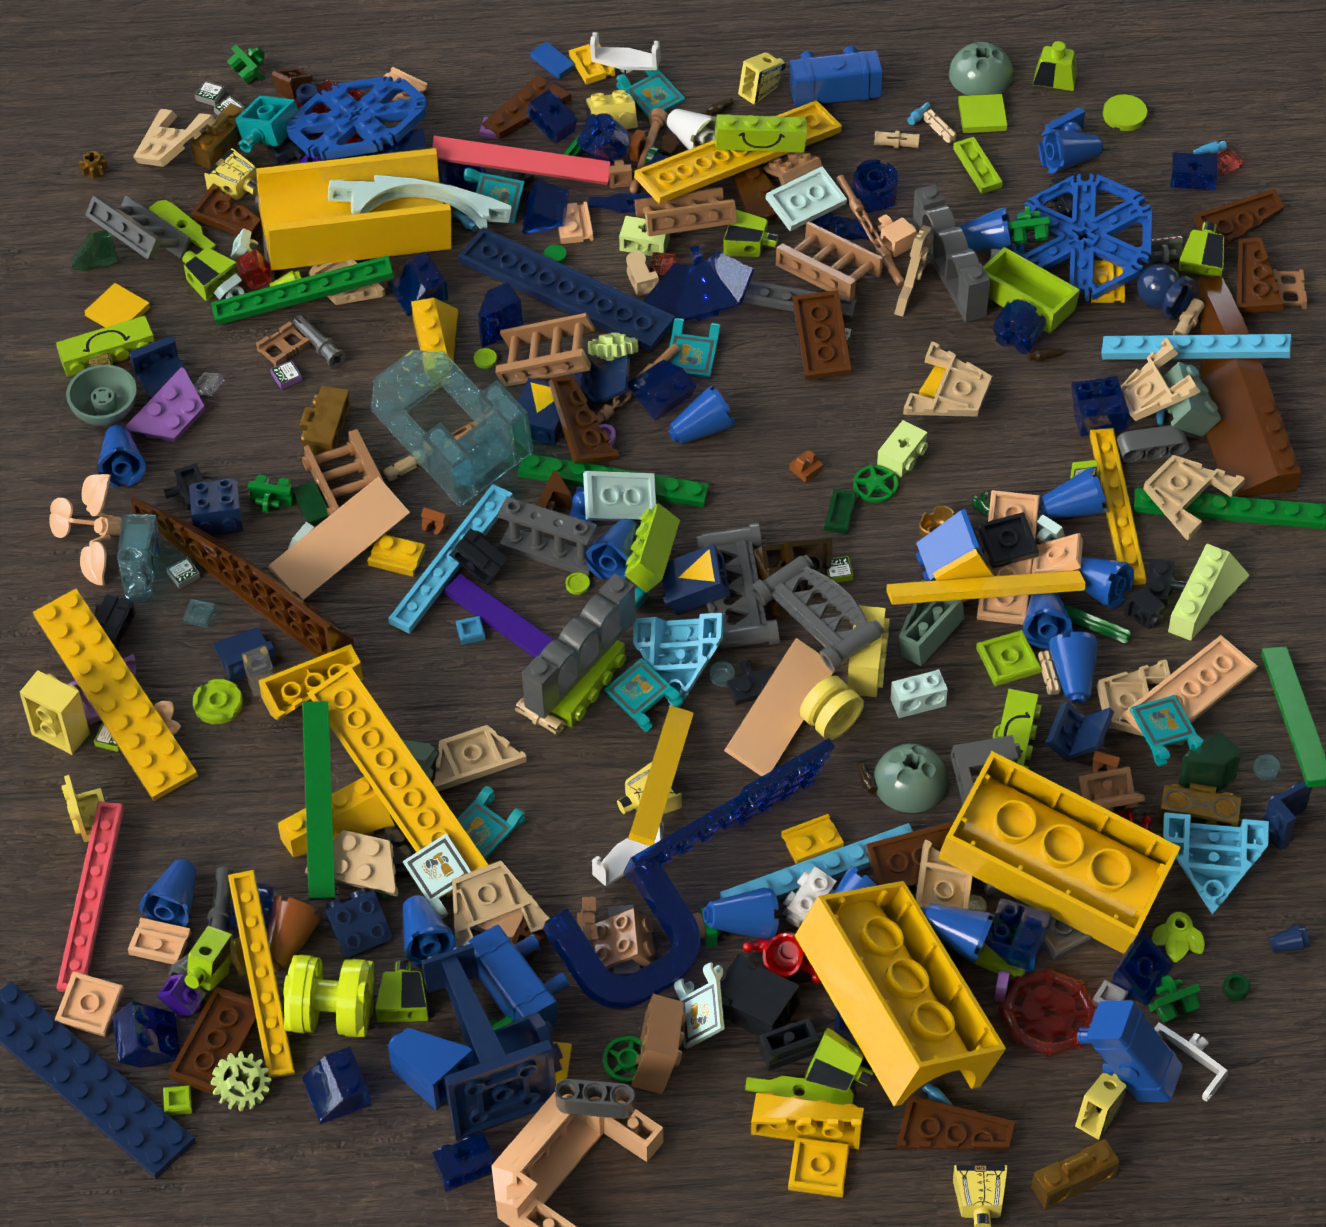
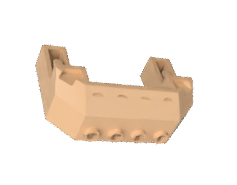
M554 1092L492 1165L498 1219L510 1227H577L547 1207L545 1202L603 1133L648 1162L664 1143L663 1127L636 1109L630 1117L625 1119L565 1114L556 1107ZM566 1094V1095H564V1096H562V1097H563V1098H571V1097H573V1095ZM599 1097L590 1098V1100L597 1101L601 1099ZM621 1099L617 1101L618 1103H626Z

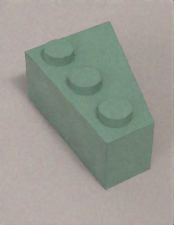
M1178 362L1163 376L1169 388L1190 375L1201 392L1167 408L1168 413L1173 414L1174 417L1171 425L1174 428L1203 437L1222 418L1217 411L1216 403L1211 400L1208 394V388L1201 382L1198 370L1193 365Z
M962 600L913 603L912 610L907 615L899 635L901 657L922 666L964 620Z

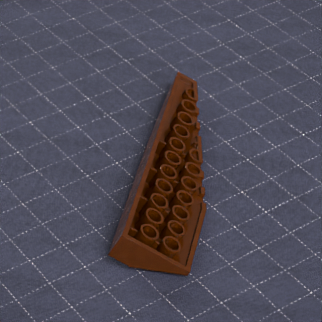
M1223 277L1199 278V300L1205 305L1200 313V335H1249L1241 313ZM1260 358L1201 359L1202 383L1208 388V394L1211 400L1216 403L1217 411L1222 418L1205 434L1216 468L1225 471L1226 475L1235 478L1236 475L1245 478L1244 485L1233 496L1246 498L1297 490L1301 470Z
M135 497L130 500L133 515L152 530H154L153 526L155 524L156 533L317 658L350 644L354 649V639L348 632L341 631L330 618L323 617L315 606L305 603L295 591L291 592L231 547L164 510Z

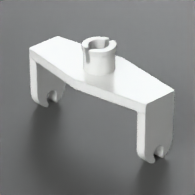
M592 33L593 37L591 36L590 41L592 62L618 68L623 73L625 70L626 73H629L632 70L658 69L661 59L659 41H654L651 54L632 48L599 47L598 33Z
M662 820L653 847L627 838L618 843L602 862L599 856L592 860V875L602 884L608 886L638 868L663 840Z
M1158 1023L1154 1029L1160 1036L1162 1035L1191 1058L1217 1074L1202 1095V1099L1208 1102L1227 1078V1069L1202 1052L1205 1046L1208 1045V1041L1205 1038L1201 1037L1200 1039V1035L1194 1033L1188 1042L1166 1026Z

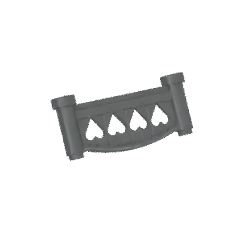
M758 522L749 523V527L703 533L701 536H697L698 549L714 544L720 553L736 557L725 565L727 573L739 576L728 586L730 592L743 597L732 605L724 604L725 597L706 604L709 613H724L723 639L717 647L720 649L769 642L770 645L780 644L777 620L766 621L764 607L751 590V585L758 581L753 547L762 546ZM734 611L746 615V617L735 625H729L727 623L729 617L726 613Z
M807 555L799 556L765 580H758L753 583L751 590L756 599L764 606L774 598L825 647L820 651L823 662L829 670L835 672L843 667L844 661L880 638L881 634L884 633V629L877 620L873 622L867 621L860 606L842 586L826 575L811 569L814 565ZM802 580H808V584L814 586L811 590L795 592L799 582ZM815 593H822V597L828 599L825 603L809 605ZM830 606H836V610L842 612L839 616L822 619L827 608ZM844 619H849L852 625H856L852 630L836 632L841 621Z

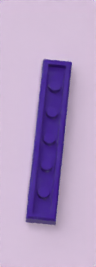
M461 574L444 589L445 595L473 615L480 616L483 622L534 658L537 655L540 656L544 648L553 641L551 637Z

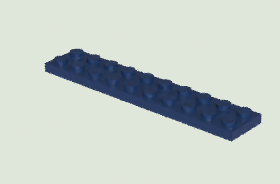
M484 227L458 256L459 263L572 316L587 313L594 326L609 333L626 334V337L638 339V347L649 352L655 348L674 324L675 316Z
M12 981L0 990V1044L155 1179L195 1143V1138L65 1026L55 1021L51 1014Z

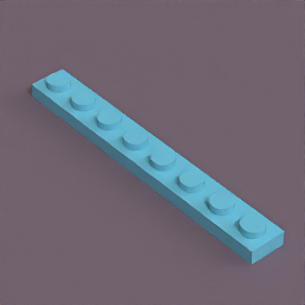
M1291 334L1103 336L1101 354L1102 360L1147 359L1152 352L1156 354L1162 348L1160 343L1165 338H1168L1178 353L1172 359L1290 358L1292 339Z
M494 484L491 485L388 618L390 625L409 634L412 632L462 567L449 554L470 528L474 531H480L485 536L498 520L497 514L506 497L513 498V493Z
M909 823L724 890L720 892V898L765 887L773 889L777 901L784 899L791 891L797 892L800 887L797 881L805 870L810 872L814 867H817L835 880L843 877L851 867H855L859 871L871 867L865 849L867 843L910 833L913 830Z

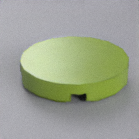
M1123 94L1111 97L1105 103L1103 109L1104 121L1112 128H1120V131H1133L1140 128L1147 117V108L1144 102L1132 95Z
M213 679L208 681V684L197 688L193 695V708L197 717L203 722L224 724L232 721L239 715L243 708L242 693L237 688V685L231 681Z

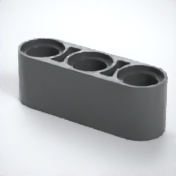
M1172 425L1128 431L1120 434L1117 438L1122 459L1126 463L1170 458L1172 455L1181 456L1187 453L1190 448L1185 432L1172 427Z
M563 1079L555 1087L556 1107L565 1114L625 1119L630 1117L635 1111L634 1090L627 1084ZM566 1094L573 1095L571 1098H563L562 1096ZM592 1097H599V1098H601L600 1100H597V1101H592V1100H590V1098H592ZM620 1099L628 1100L626 1103H618L617 1101Z

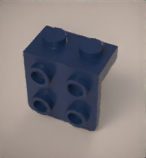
M172 335L129 352L132 370L150 400L181 367L185 369L192 382V378L178 357L176 342Z
M625 355L600 366H596L590 360L591 368L589 371L575 373L574 379L588 400L586 404L588 407H592L622 395L628 390L630 358Z
M236 479L198 482L189 486L193 526L209 535L243 530Z
M252 628L214 644L215 652L231 682L277 665L274 647L271 641L266 642L259 628Z
M1068 702L1060 705L1045 744L1066 761L1081 757L1092 751H1097L1104 744V737L1107 729L1112 724L1111 719L1114 711L1111 708H1106L1084 716Z
M1305 782L1295 783L1288 791L1282 794L1276 793L1268 801L1267 810L1264 815V821H1269L1268 841L1275 844L1279 850L1288 847L1296 821L1295 816L1307 808L1312 787L1307 788Z
M365 888L357 890L350 894L352 899L342 902L341 898L327 903L328 909L322 911L325 921H330L345 957L356 955L392 938V933L374 890L366 892Z
M538 1012L494 1030L505 1054L549 1040L553 1050L555 1073L563 1070L559 1061L563 1058L561 1050L557 1043L553 1044L551 1037L555 1036L554 1030L550 1022H544Z

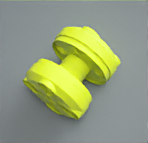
M294 955L284 982V1030L295 1033H313L318 1023L320 1011L335 1012L336 1027L339 1035L358 1038L366 1037L374 1009V961L362 959L345 960L341 968L339 981L323 980L321 958L311 955Z

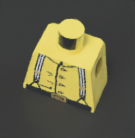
M762 53L743 61L738 94L754 105L778 87L780 73L786 68L785 62L780 58L776 59L769 53Z
M232 148L204 173L207 189L214 183L219 187V191L223 194L227 193L232 199L238 200L247 192L253 195L258 194L255 166Z
M652 762L626 780V796L617 800L618 807L623 814L633 809L637 811ZM674 782L672 783L663 814L682 808V794Z
M1102 1073L1087 1091L1075 1127L1098 1140L1120 1109L1127 1088L1126 1084L1115 1073L1112 1076ZM1097 1106L1102 1109L1100 1113L1096 1110Z
M954 1165L953 1183L960 1213L964 1218H974V1227H991V1218L1001 1217L1007 1165Z

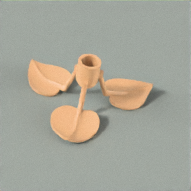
M110 474L88 476L82 487V501L87 505L86 510L92 516H100L99 519L92 521L71 518L73 505L66 498L55 499L50 507V528L56 537L65 538L70 532L71 523L94 525L95 532L101 535V537L90 541V547L82 549L80 566L84 576L90 582L97 585H105L104 574L107 561L106 549L100 542L110 540V536H120L124 529L123 520L120 517H113V515L102 513L109 487Z

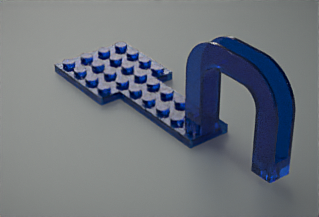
M830 738L744 786L737 797L630 857L623 874L628 881H633L669 938V952L631 975L618 976L606 969L568 908L545 921L542 929L580 989L591 1000L602 1006L614 1009L635 1007L652 998L653 994L657 995L671 987L677 980L687 974L698 955L700 932L693 914L662 867L672 860L671 857L678 852L680 855H683L694 847L692 844L699 840L704 843L715 835L714 832L718 829L727 830L737 823L742 826L752 820V814L757 811L763 814L774 806L773 802L776 800L786 801L795 794L794 790L802 787L804 790L816 782L815 778L821 774L820 770L826 766L825 762L831 758L830 754L835 747Z

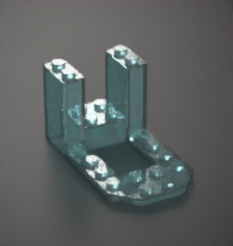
M411 350L375 377L371 402L372 412L459 507L534 452L528 412L498 380L481 392L445 352ZM442 386L475 421L477 426L457 440L441 422L425 433L407 411Z

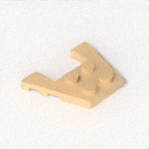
M161 109L133 157L140 164L164 167L185 149L183 144L189 139H197L201 135L200 130L207 124L211 127L216 120L210 114L199 113L186 130L168 128L177 118V115L173 110Z
M923 225L914 238L910 253V264L894 313L896 315L904 316L916 280L921 279L923 269L926 267L927 254L934 238L930 236L932 227Z
M1165 338L1160 343L1162 348L1156 354L1152 352L1147 357V364L1140 371L1136 369L1116 390L1135 421L1201 392L1190 375L1171 388L1167 385L1159 368L1178 355L1168 338Z
M931 342L925 356V363L946 368V371L934 399L910 393L904 406L903 414L978 416L990 387L992 376L969 362L965 364L956 358V354L951 351L945 352L939 348V344Z
M1172 455L1144 483L1143 489L1183 537L1189 540L1201 528L1202 521L1185 511V509L1210 484L1232 497L1244 485L1245 478L1236 475L1235 478L1226 475L1223 470L1216 469L1213 471L1202 467L1201 463Z
M1167 660L1158 661L1156 665L1150 667L1148 665L1142 666L1139 670L1131 673L1126 671L1098 681L1097 690L1102 710L1111 708L1114 711L1111 719L1112 724L1109 728L1143 736L1122 715L1125 710L1149 692L1147 684H1159L1170 676ZM1184 741L1176 743V745H1183Z
M502 861L452 879L456 947L465 946L466 942L473 938L470 928L518 909L522 910L530 933L553 925L551 919L543 912Z

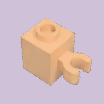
M886 214L878 218L882 223L878 226V229L881 231V240L894 258L912 248L917 231L911 223L909 224L903 217L892 222L891 218Z

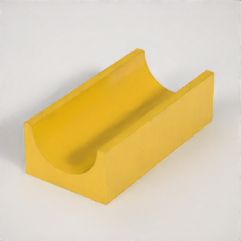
M436 148L256 168L259 211L271 271L347 262L349 260L380 258L387 255L397 256L451 249V208L449 203L443 204V202L420 197L400 198L386 202L369 213L351 215V202L328 201L330 180L374 182L375 175L415 178L439 183Z
M991 751L945 838L938 858L1068 926L1090 935L1099 942L1126 954L1136 938L1181 847Z
M905 882L888 883L817 897L795 937L893 1106L902 1105L918 1088L934 1078L952 1071L960 1070L971 1089L980 1087L1006 1048Z

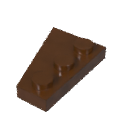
M214 183L191 212L193 220L237 236L243 228L251 231L250 239H252L261 226V220L244 206L236 204L231 196L219 191V187Z

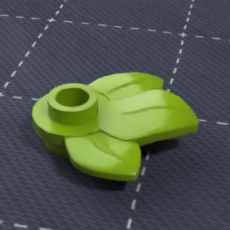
M1183 912L1171 914L1166 923L1157 926L1152 935V945H1165L1167 955L1173 963L1179 962L1187 954L1188 950L1196 954H1202L1204 951L1205 943L1202 933L1193 927L1191 918ZM1182 921L1184 923V927H1176L1175 922Z

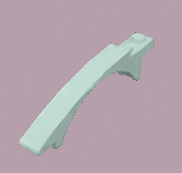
M375 175L374 182L329 181L328 201L351 202V215L369 213L376 207L392 200L420 197L449 203L471 218L480 229L483 227L487 229V222L509 223L511 205L455 186L415 178Z

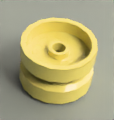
M830 676L818 683L808 693L801 705L800 716L810 726H815V730L823 738L834 740L847 732L856 722L863 710L864 700L854 690H848L847 684L838 676Z

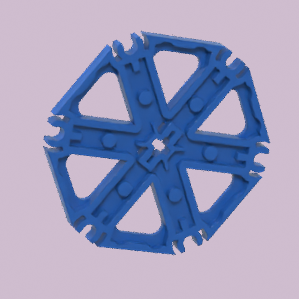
M383 76L337 84L338 88L333 85L331 86L332 91L329 92L323 89L321 90L322 95L316 93L291 117V120H288L287 133L288 137L309 157L312 155V158L320 154L321 159L326 158L328 160L378 152L377 148L384 150V144L393 146V140L398 143L426 117L428 104L423 94L405 79L402 80L401 78L393 81L392 76ZM373 87L359 102L347 93L352 90H364ZM403 91L411 96L407 100L399 99L389 103L397 94ZM319 104L326 105L331 109L327 113H310ZM403 120L394 128H387L382 124L385 122ZM324 132L323 135L316 140H309L304 136L308 134ZM355 133L364 139L362 142L344 144Z
M1092 173L1087 181H1082L1081 174H1078L1076 183L1075 176L1073 175L1029 198L1028 202L1024 203V206L1030 205L1031 212L1040 211L1041 217H1049L1052 229H1049V235L1055 239L1028 253L1025 252V243H1014V253L1044 270H1048L1070 258L1069 284L1080 290L1079 294H1085L1086 301L1090 300L1091 292L1092 300H1095L1139 277L1140 273L1144 271L1143 266L1139 263L1145 262L1149 264V257L1152 259L1153 211L1150 204L1141 207V205L1146 203L1142 193L1098 174L1095 181ZM1106 191L1125 200L1120 205L1096 217L1097 195L1100 192ZM1066 193H1071L1073 195L1072 218L1049 209L1045 205ZM1133 224H1141L1143 226V244L1139 248L1112 237V235ZM1087 234L1088 238L1079 239V236ZM1095 256L1121 267L1123 273L1102 285L1095 284Z

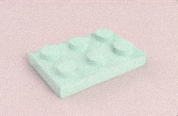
M823 166L766 193V200L789 231L845 205L847 198Z
M586 471L583 473L586 520L619 521L621 519H630L634 522H641L640 517L647 508L652 509L656 505L654 473Z

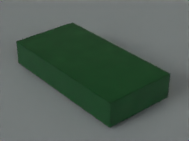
M314 480L292 488L293 496L306 522L315 526L329 517L327 506Z
M833 489L824 531L848 535L857 492Z

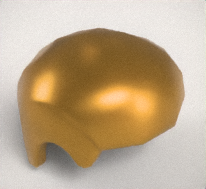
M936 506L933 513L927 514L925 512L919 522L920 534L923 537L928 535L954 516V511L946 506Z

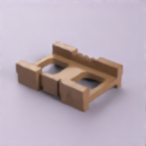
M1273 269L1274 279L1277 283L1283 306H1302V309H1307L1303 270L1277 271V269ZM1281 276H1294L1296 283L1283 284ZM1296 293L1298 301H1285L1283 294Z
M289 321L280 327L279 332L273 334L271 338L266 336L258 341L256 346L258 352L262 353L276 367L286 363L287 358L290 359L297 352L301 353L309 348L310 339L304 338L293 328V324ZM295 334L301 341L295 345H289L284 339ZM273 346H277L282 353L276 357H271L266 351Z
M582 897L581 913H577V928L579 929L580 937L578 942L579 957L592 958V942H597L598 940L595 914H593L596 913V897Z

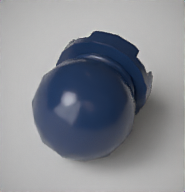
M1156 264L1147 267L1139 275L1137 290L1141 301L1145 305L1153 309H1162L1164 317L1169 320H1175V314L1178 311L1183 313L1189 306L1195 294L1191 291L1192 286H1196L1197 283L1188 276L1180 278L1179 273L1171 266Z

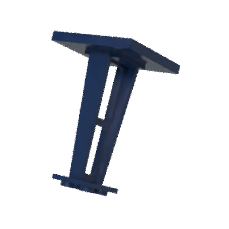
M472 943L465 946H457L451 951L435 954L422 960L427 993L446 987L465 1042L472 1049L473 1067L444 1077L452 1131L456 1141L538 1112L555 1092L556 1087L553 1050L549 1040L505 1054L468 980L478 976Z

